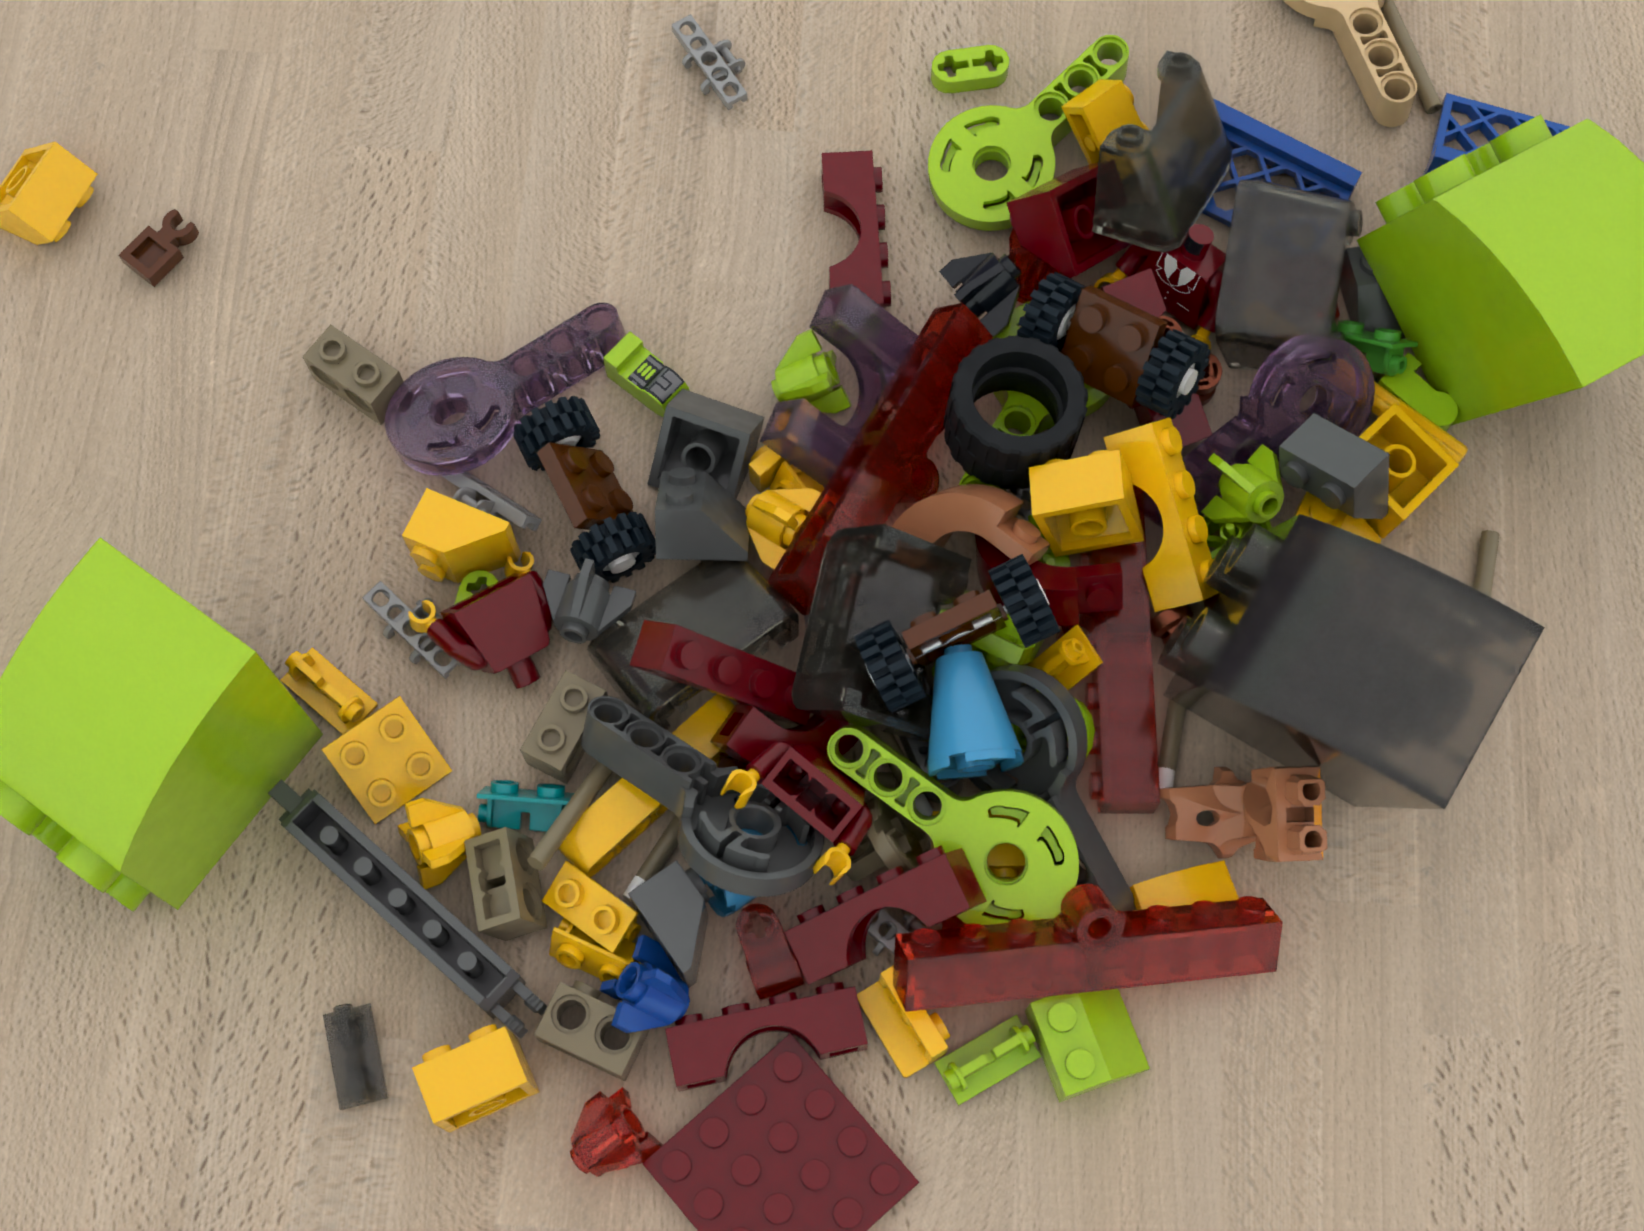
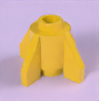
M814 488L766 490L751 498L745 510L747 517L746 525L764 565L779 573L791 556L785 550L788 548L794 551L803 548L813 554L817 548L810 538L814 528V521L808 517V513L817 518L829 501L827 496Z
M426 798L405 803L408 822L397 826L399 834L409 843L412 855L419 864L417 870L420 885L424 889H428L442 884L467 858L464 841L482 835L479 822L473 813L467 814L461 806Z

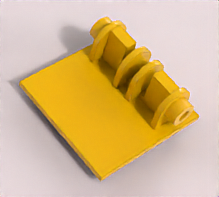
M400 696L321 749L375 825L452 772V769Z

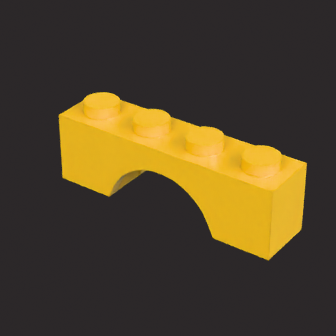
M1171 417L1103 437L1108 451L1120 450L1130 471L1132 484L1141 488L1153 499L1162 517L1163 538L1156 556L1142 568L1154 611L1158 612L1204 601L1222 592L1220 588V568L1210 554L1207 543L1208 527L1204 518L1198 513L1194 499L1195 483L1192 475L1185 468L1181 455V435L1177 428L1173 426Z

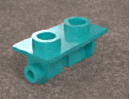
M493 780L491 781V786H485L477 793L478 799H487V804L480 803L478 822H485L489 828L508 827L510 829H521L522 812L530 813L529 830L547 832L574 793L565 792V786L559 784H538L537 790L519 789V783L516 781Z

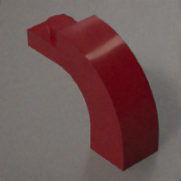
M975 534L976 562L980 585L984 592L990 590L996 604L1001 603L1004 606L988 570L1010 560V558L989 541ZM1036 561L1029 565L1050 603L1049 607L1058 626L1079 625V614L1123 609V573L1120 562L1059 567Z
M842 674L818 710L808 719L807 725H798L787 729L778 726L754 706L736 704L710 742L733 759L746 765L771 744L778 741H785L793 745L813 743L827 753L830 737L840 728L850 725L851 720H855L864 712L869 703L867 697L875 686L862 675ZM854 735L842 736L838 744L841 755L843 756L848 752L859 738Z

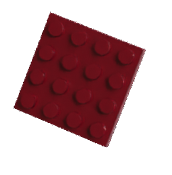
M791 1033L642 1163L697 1231H867L919 1184L915 1176Z

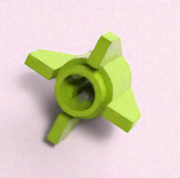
M813 329L807 330L795 337L775 369L776 379L771 381L772 389L782 405L787 403L795 407L806 399L811 404V411L836 414L851 407L852 403L842 385L832 389L833 386L840 383L839 375L834 365L837 356L833 350L816 354V352L822 350V346Z
M1261 444L1247 460L1249 464H1234L1230 466L1215 453L1209 457L1208 461L1222 473L1219 479V490L1222 498L1216 495L1201 512L1215 524L1242 522L1259 524L1269 521L1280 511L1284 502V491L1277 455L1272 450Z

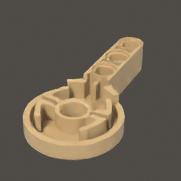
M1283 0L1295 11L1314 18L1313 27L1325 28L1334 32V36L1374 119L1379 124L1386 127H1397L1408 120L1417 92V83L1381 11L1385 0Z

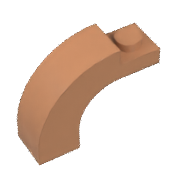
M962 484L949 487L913 504L899 516L883 540L884 544L916 569L937 559L955 531L971 532L983 537L1010 559L1023 554L1028 565L1041 559L1051 545L1040 536L1041 533L1035 525L1015 517L1024 504L1022 500L1005 490L983 484Z

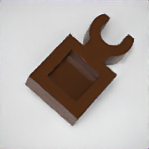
M174 209L165 215L162 221V228L158 232L148 225L118 256L126 266L155 287L184 258L178 247L192 243L198 237L199 231L192 222L188 223L181 230H175L182 223L183 219L180 213Z

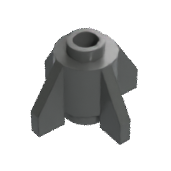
M585 558L581 571L575 575L574 580H571L570 574L548 569L543 583L554 626L560 631V635L564 639L577 644L595 640L600 634L631 611L636 598V590L615 585L610 595L609 583L604 578L595 574L594 560Z

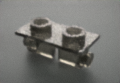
M371 1003L353 1007L352 1004H342L333 1007V1012L324 1014L323 1019L339 1109L344 1110L388 1099Z

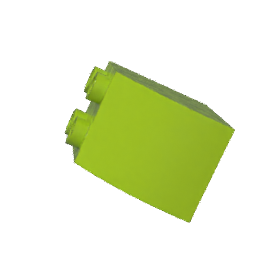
M1541 114L1520 124L1476 150L1445 163L1375 202L1386 224L1356 240L1369 266L1373 270V274L1406 339L1418 342V346L1411 347L1417 360L1422 363L1421 368L1430 386L1436 391L1449 394L1456 402L1458 415L1452 425L1583 388L1644 355V162L1618 139L1589 119H1585L1552 136Z
M100 537L68 574L39 613L0 678V815L27 835H33L56 852L57 855L55 857L75 874L100 892L108 893L134 912L150 892L178 910L271 798L268 792L281 779L283 781L287 779L323 733L256 651Z

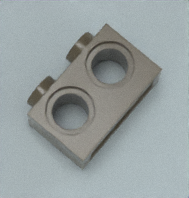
M331 324L302 356L317 382L379 425L384 423L408 394L400 372Z
M565 670L520 749L526 763L568 784L585 753L581 746V739L588 704L596 697L608 696L607 691Z
M504 827L465 840L478 932L508 941L546 929L547 921L544 903L542 902L543 897L538 870L531 867L527 862V858L534 850L533 838Z
M575 980L572 987L559 982L534 1036L548 1046L626 1081L650 1029L629 1033V1040L624 1047L617 1050L608 1049L604 1045V1036L608 1029L613 1027L611 1024L617 1005L622 1001L618 1000L616 1006L613 1007L598 1000L601 994L599 990L581 981ZM575 1005L583 1007L586 1011V1017L578 1028L566 1029L562 1027L561 1016L568 1007Z

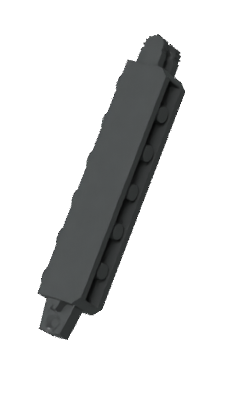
M281 779L268 792L286 810L279 818L282 822L281 825L493 1020L497 1017L520 1039L528 1032L525 1024L519 1018L511 1015L504 1009L516 994L524 1000V1004L534 1013H538L541 1016L545 1013L547 1005L525 986L526 982L512 967L315 789L311 791L308 788L300 797Z

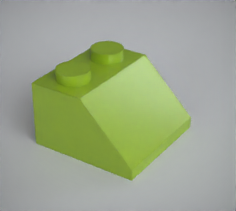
M1114 978L1075 986L1031 1002L1025 1010L1059 1103L1150 1069Z

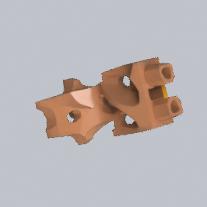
M1276 766L1251 770L1252 781L1250 782L1238 780L1233 771L1228 767H1214L1213 780L1208 785L1157 788L1158 798L1167 803L1170 811L1169 822L1165 827V839L1206 843L1212 848L1217 858H1230L1237 849L1255 841L1254 858L1268 862L1323 860V851L1328 849L1327 831L1322 828L1321 803L1326 799L1325 781L1320 777L1319 766ZM1205 810L1212 812L1214 821L1208 826L1200 825L1196 820L1197 815Z

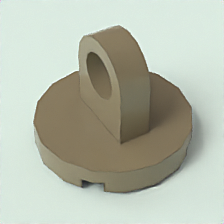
M877 796L866 801L872 813V825L867 832L868 837L862 840L854 855L849 856L851 868L846 872L852 881H859L885 865L890 870L902 865L904 872L919 866L916 857L929 851L927 849L923 852L919 841L924 839L921 828Z

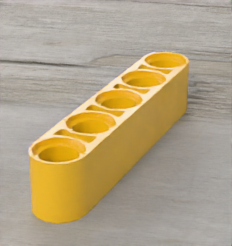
M716 694L673 731L672 734L718 764L721 756L727 757L728 755L710 741L735 705L728 698ZM621 778L585 810L558 850L571 864L589 877H592L661 817L668 808L624 778Z

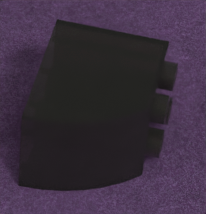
M1299 514L1268 530L1254 523L1242 539L1231 535L1226 540L1212 561L1204 578L1206 585L1220 592L1218 599L1212 609L1205 608L1196 620L1186 615L1179 622L1165 644L1158 664L1175 673L1163 694L1165 697L1284 766H1319L1320 777L1325 781V790L1354 807L1445 809L1545 627L1486 594L1413 558L1339 527Z

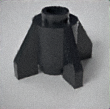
M992 252L953 259L939 271L952 288L955 289L961 283L963 284L955 291L956 294L954 295L977 318L985 312L988 313L980 322L994 338L1009 326L1022 287L1017 280L1022 272L1006 254L1000 258Z

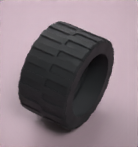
M1020 336L997 337L988 340L983 345L976 346L967 357L961 360L951 383L943 427H945L944 438L946 445L951 450L950 454L955 462H958L963 467L966 473L980 479L982 483L999 486L1002 489L1030 488L1029 467L1045 464L1052 459L1068 460L1073 454L1087 412L1088 392L1084 386V378L1067 355L1062 354L1057 347L1041 342L1040 339L1032 337L1023 338ZM1005 390L1021 392L1039 401L1048 410L1055 425L1045 432L1031 436L1007 434L988 424L977 411L974 402L992 392Z

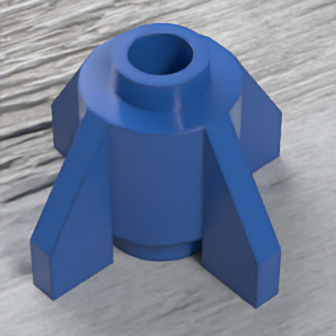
M641 935L638 937L632 956L638 962L628 964L621 972L618 980L603 981L599 990L614 999L622 1001L617 1005L611 1026L626 1034L668 1026L685 1015L690 1003L688 985L682 981L660 943L646 935Z

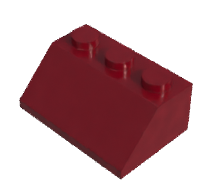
M1115 157L1072 169L1007 202L1010 222L1016 231L1019 244L1068 278L1079 275L1140 238Z

